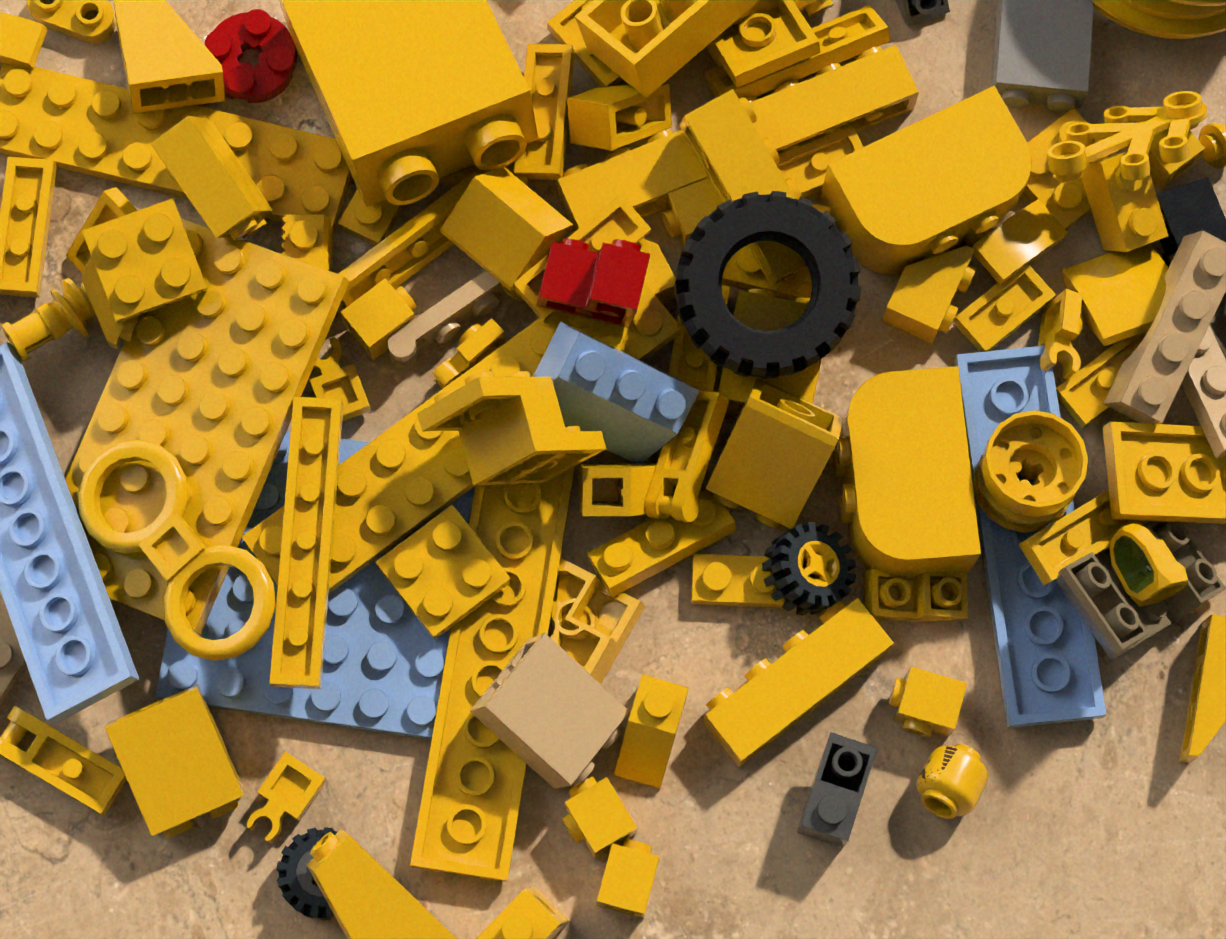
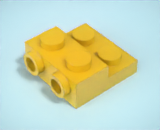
M759 0L706 46L717 66L725 68L736 88L820 53L818 38L793 0Z

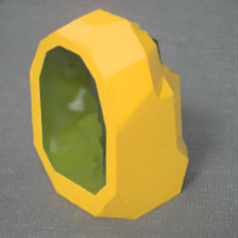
M1131 523L1120 528L1113 536L1110 544L1111 564L1126 593L1139 607L1159 603L1175 595L1189 584L1185 567L1176 561L1163 539H1156L1146 527Z

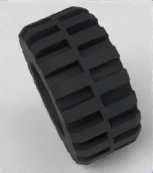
M757 191L743 194L742 198L732 202L729 199L717 206L714 212L709 216H705L696 225L695 230L686 241L676 269L674 289L679 310L678 315L682 326H685L691 336L690 340L698 350L701 349L710 357V361L719 367L724 366L734 371V374L773 379L801 372L820 361L842 341V337L851 327L856 316L854 312L856 304L860 301L861 286H858V274L861 271L858 258L853 257L850 249L852 246L850 238L846 232L841 233L834 224L836 219L827 211L821 213L812 207L814 202L801 196L799 200L786 197L787 192L772 191L771 194L759 195ZM760 241L778 242L797 252L806 263L812 281L811 298L802 316L793 324L774 331L756 330L742 324L731 314L722 295V276L730 258L746 245Z

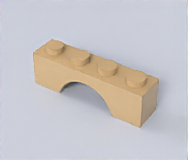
M1199 231L1183 237L1164 277L1166 289L1157 316L1142 342L1123 362L1103 403L1139 423H1163L1226 292V242L1205 231Z

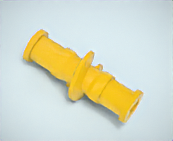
M69 278L62 280L63 296L52 289L50 292L54 300L53 302L37 307L35 312L12 325L8 322L1 325L5 337L16 348V352L22 362L29 358L28 353L51 340L56 341L65 336L67 331L73 328L84 338L89 335L86 321L96 316L83 283L78 287Z

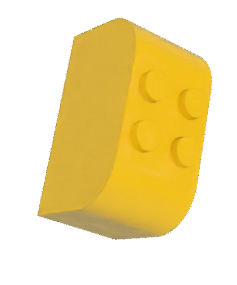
M994 85L829 163L820 197L825 206L831 207L830 215L836 219L835 224L841 233L846 232L852 242L850 249L853 256L858 258L860 264L879 274L900 275L905 266L961 248L965 245L972 248L973 244L1010 218L1030 176L1032 167L1031 152L1023 134Z
M954 366L903 370L875 375L865 381L852 397L837 442V450H833L835 478H843L844 483L842 485V496H838L840 524H848L852 550L859 562L867 570L871 568L878 569L893 576L916 577L923 572H967L968 575L981 555L959 368Z

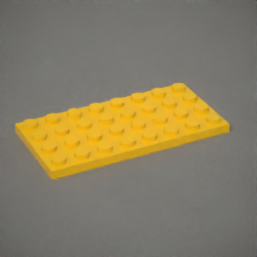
M181 218L207 290L139 315L141 317L134 328L131 341H124L65 480L79 515L78 491L84 472L98 454L116 443L142 440L161 445L177 458L187 477L188 502L183 519L206 547L229 545L238 548L292 420L293 397L302 396L350 281L342 275L241 239L234 240L230 235L224 238H216L209 228ZM138 460L126 462L112 471L105 480L100 493V510L109 526L116 531L129 533L140 531L156 520L163 510L167 497L166 482L160 470L152 463ZM79 515L109 598L165 621L163 598L168 581L143 551L126 554L105 548L89 535ZM224 565L208 569L198 575L189 587L185 600L186 618L192 630L199 635L202 634L230 566Z

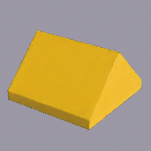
M502 167L480 174L472 179L442 225L440 232L511 291L513 283L549 253L552 241L559 243L573 228V224L508 169Z

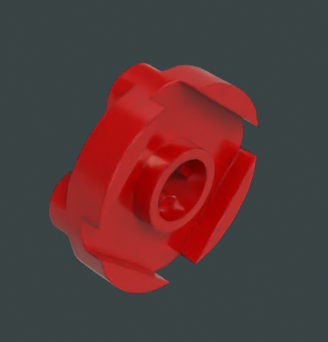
M254 9L249 12L233 15L218 24L205 39L204 45L222 65L224 94L226 97L231 99L233 97L247 99L248 103H261L275 98L289 86L293 78L292 73L295 69V63L297 64L295 44L288 29L279 20L270 17L266 11ZM245 50H260L262 53L258 55L259 64L253 67L249 62L241 64L239 59L243 57Z

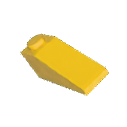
M1211 614L1201 623L1179 762L1187 764L1201 755L1226 721V616Z

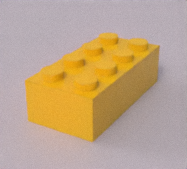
M593 0L574 17L587 50L647 98L759 0Z

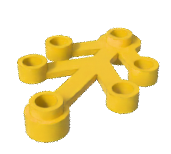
M1180 91L1165 97L1163 100L1164 106L1110 107L1103 113L1104 124L1077 122L1066 127V141L1056 143L1047 150L1049 170L1055 174V178L1059 181H1075L1083 176V170L1086 169L1088 163L1129 146L1127 154L1120 158L1122 177L1127 180L1146 178L1150 174L1148 153L1154 134L1169 128L1167 137L1159 141L1160 158L1163 162L1178 163L1186 160L1189 157L1188 131L1196 128L1200 122L1206 119L1208 115L1207 106L1202 102L1200 94L1192 91ZM1105 138V139H1103V140L1098 141V142L1095 143V139Z

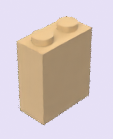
M546 633L529 638L470 710L478 720L554 789L571 786L572 784L574 786L579 785L589 776L595 766L591 760L601 747L606 749L618 739L624 729L620 723L630 712Z

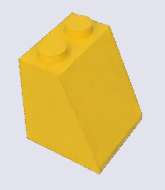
M757 378L705 489L713 492V499L727 507L737 509L741 505L756 512V519L767 526L781 529L783 525L792 529L839 440L843 417Z

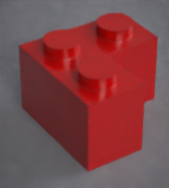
M565 238L562 239L561 243L552 241L536 306L629 329L638 310L650 254L641 252L640 245L620 239L613 240L612 244L603 242L599 253L590 251V245L579 240Z

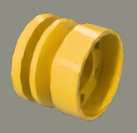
M1033 410L1012 415L998 425L988 440L984 453L976 466L973 486L978 504L992 521L1005 529L1023 533L1042 530L1061 519L1086 478L1088 455L1084 440L1070 423L1055 414ZM1019 474H1021L1024 480L1019 481ZM1030 479H1033L1034 484L1032 486L1028 481Z

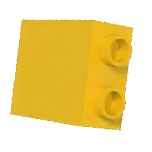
M279 0L297 53L366 208L384 200L394 205H406L417 202L434 191L440 178L472 165L481 170H494L505 167L523 154L528 143L538 140L530 89L487 0Z

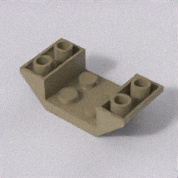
M1149 521L1143 525V527L1150 530L1156 539H1163L1176 561L1185 567L1189 584L1175 595L1159 603L1139 607L1126 593L1111 564L1110 549L1097 556L1091 552L1065 566L1058 572L1057 583L1111 661L1162 632L1226 589L1217 576L1213 565L1204 558L1190 538L1188 530L1181 522ZM1145 558L1149 568L1152 569L1149 561Z

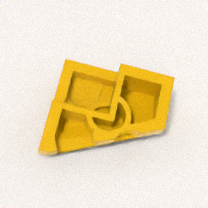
M560 558L557 600L553 601L551 617L555 624L554 632L550 638L601 684L645 606L641 601L624 592L611 597L602 581L596 575Z

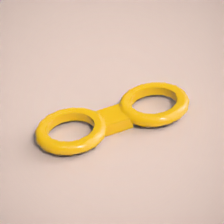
M142 440L116 443L98 454L84 472L78 491L79 515L89 535L105 548L126 554L143 551L168 581L163 598L164 619L174 641L192 656L211 661L236 658L256 646L269 629L276 607L274 583L264 564L247 550L229 545L206 547L186 523L183 515L188 502L187 477L177 458L161 445ZM141 460L152 463L160 470L166 482L167 497L162 512L152 524L140 531L124 533L114 530L106 523L100 510V493L105 480L113 470L126 462ZM227 565L238 568L247 576L253 588L254 605L250 618L240 631L228 638L218 640L202 638L192 630L186 618L185 600L189 587L198 575L212 567Z

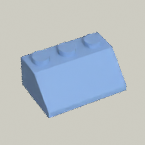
M561 321L533 377L552 378L565 427L580 426L581 431H602L606 450L634 463H643L679 433L699 393V390L682 380Z

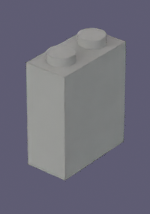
M997 0L991 87L995 85L1006 106L1024 107L1029 103L1047 105L1048 109L1056 112H1068L1070 109L1081 108L1089 87L1094 3L1091 0Z

